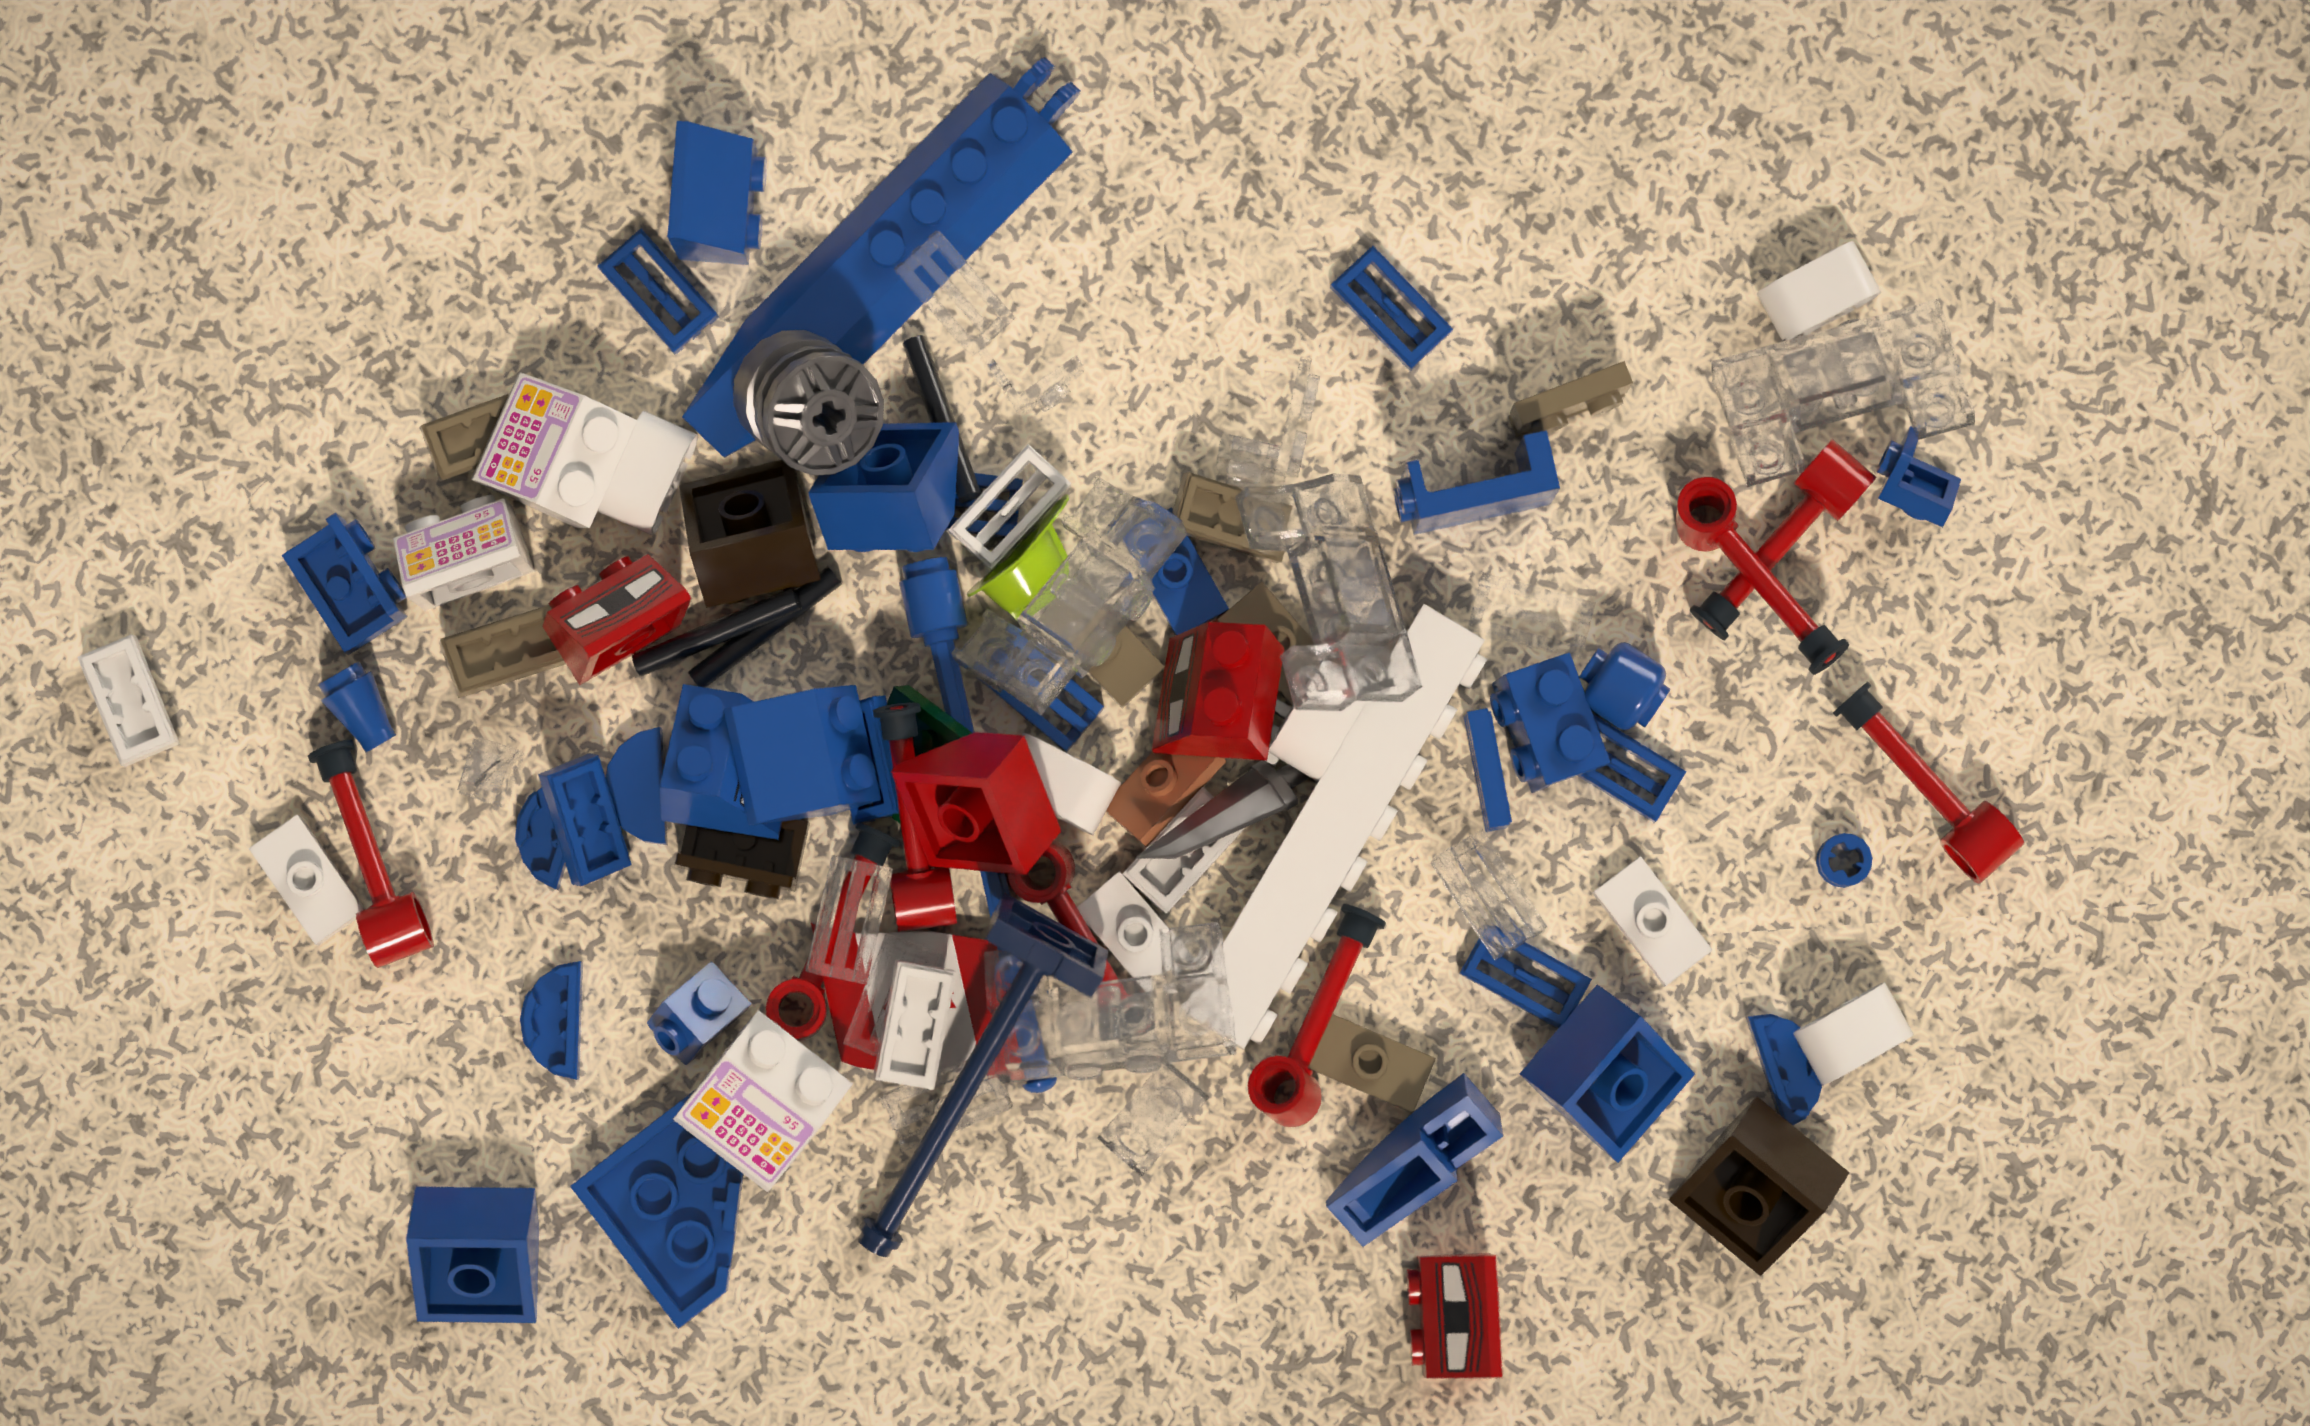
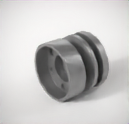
M806 330L781 331L761 340L744 357L734 379L733 404L740 424L755 440L772 451L788 466L809 475L836 474L857 464L873 447L883 425L884 399L874 376L860 362L844 353L829 340Z

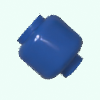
M1626 642L1615 645L1608 654L1598 648L1579 676V678L1588 683L1584 692L1591 710L1622 730H1628L1637 723L1645 728L1671 690V688L1664 684L1666 679L1665 668Z

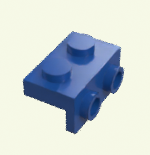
M335 512L326 518L329 525L281 556L344 653L350 655L408 617L399 602L407 597L389 568L379 573L371 561L368 553L374 550L375 546L358 520L355 519L347 524L345 519Z
M1570 652L1507 673L1492 683L1494 693L1490 695V704L1494 717L1501 727L1507 726L1515 747L1510 751L1513 769L1521 782H1528L1532 793L1561 781L1605 767L1611 763L1590 705L1586 701L1585 692Z

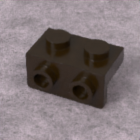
M801 819L782 821L778 840L686 825L681 853H677L674 865L688 870L687 881L720 888L723 877L745 881V893L779 900L781 889L796 891L810 822Z

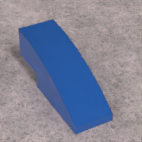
M1463 1073L1433 1095L1387 1135L1326 1200V1207L1362 1247L1366 1246L1458 1181L1456 1169L1502 1138L1503 1129L1500 1113L1466 1074Z

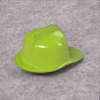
M1066 494L1059 499L1031 529L1011 555L992 572L990 571L967 592V596H973L982 590L1016 621L1021 623L1030 621L1053 603L1065 590L1070 575V559L1052 525L1066 506L1069 495Z

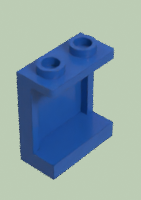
M1547 430L1523 435L1515 451L1519 473L1428 492L1424 485L1419 460L1406 462L1401 479H1396L1397 488H1393L1400 522L1411 521L1413 534L1416 535L1551 505L1560 489Z

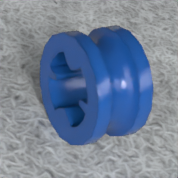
M1843 833L1829 838L1821 845L1817 852L1816 866L1818 873L1825 882L1835 887L1845 888L1858 884L1867 877L1872 868L1873 857L1869 846L1863 839L1854 834ZM1838 844L1841 845L1845 852L1855 849L1858 853L1860 862L1852 864V867L1858 870L1851 877H1848L1844 870L1833 872L1830 868L1828 860L1836 857V854L1832 853L1831 850Z

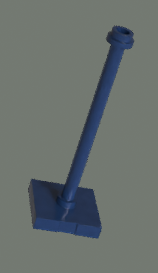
M1006 893L1003 894L993 911L985 940L1018 957L1023 964L877 1218L866 1217L859 1227L861 1234L858 1237V1242L878 1256L889 1257L892 1250H897L900 1247L903 1238L897 1232L898 1227L1043 976H1052L1090 998L1094 996L1104 978L1108 955L1107 949Z

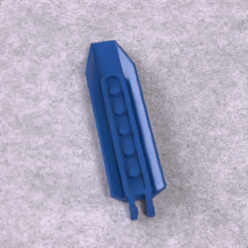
M1046 57L1037 61L1019 79L1014 88L989 73L746 318L682 416L721 456L725 458L756 441L740 424L733 404L734 379L744 357L761 340L781 331L806 330L826 338L844 353H847L864 365L1073 153L1051 125L1074 103L1081 91L1070 81L1054 93L1040 113L1025 101L1051 76L1055 66Z

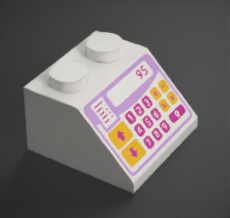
M520 372L471 480L571 526L590 528L638 420L585 395Z
M494 495L475 498L460 506L462 514L440 521L438 515H430L414 520L405 526L406 534L393 538L402 586L408 599L424 611L535 572L513 506L505 498L498 501L495 500Z
M758 1010L736 1035L673 1120L768 1192L821 1128L853 1083Z

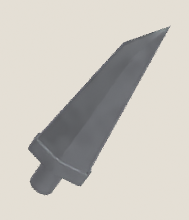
M1262 760L1251 766L1247 773L1138 855L1136 859H1176L1276 813L1286 812L1298 804V798L1292 791V788L1308 780L1310 777L1289 764L1275 770Z

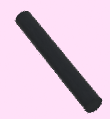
M919 335L907 339L903 342V347L930 422H955L925 337ZM959 433L956 493L959 502L965 503L977 499L982 493Z
M827 566L820 571L821 580L803 584L795 590L801 602V610L730 639L689 670L688 674L697 686L706 688L841 586L842 583L830 567Z
M793 587L632 655L634 667L640 677L801 610L800 599Z

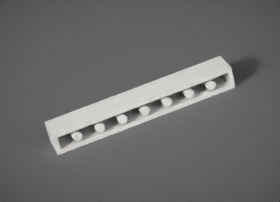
M1423 604L1336 755L1320 778L1184 1008L1183 1015L1244 1050L1249 1040L1258 1045L1262 1043L1278 1015L1268 1009L1279 989L1289 994L1292 992L1308 964L1298 958L1308 939L1311 937L1319 943L1322 941L1338 912L1328 907L1340 886L1349 892L1352 890L1368 861L1358 856L1369 836L1381 841L1398 810L1388 805L1397 788L1401 785L1411 790L1428 761L1418 755L1429 734L1439 740L1441 739L1458 710L1448 704L1456 688L1461 684L1470 689L1487 661V658L1478 654L1485 639Z

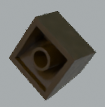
M783 460L679 485L689 553L706 608L721 604H735L746 598L782 589L787 590L792 587L796 589L803 584L821 580L796 469L788 466Z
M1756 1096L1723 1131L1671 1195L1669 1201L1761 1276L1827 1211L1850 1172Z

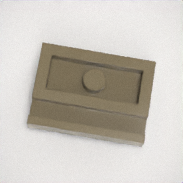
M1623 361L1515 402L1508 418L1516 438L1533 431L1537 433L1547 430L1549 434L1568 425L1567 418L1586 411H1589L1590 416H1595L1620 406L1624 403L1622 397H1625V393L1628 392L1633 381L1626 363Z

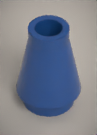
M360 661L318 684L325 696L320 701L357 739L365 753L396 736L390 725L373 672L366 673Z

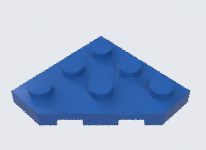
M693 1092L570 1186L678 1329L728 1292L744 1176L742 1172L673 1120Z

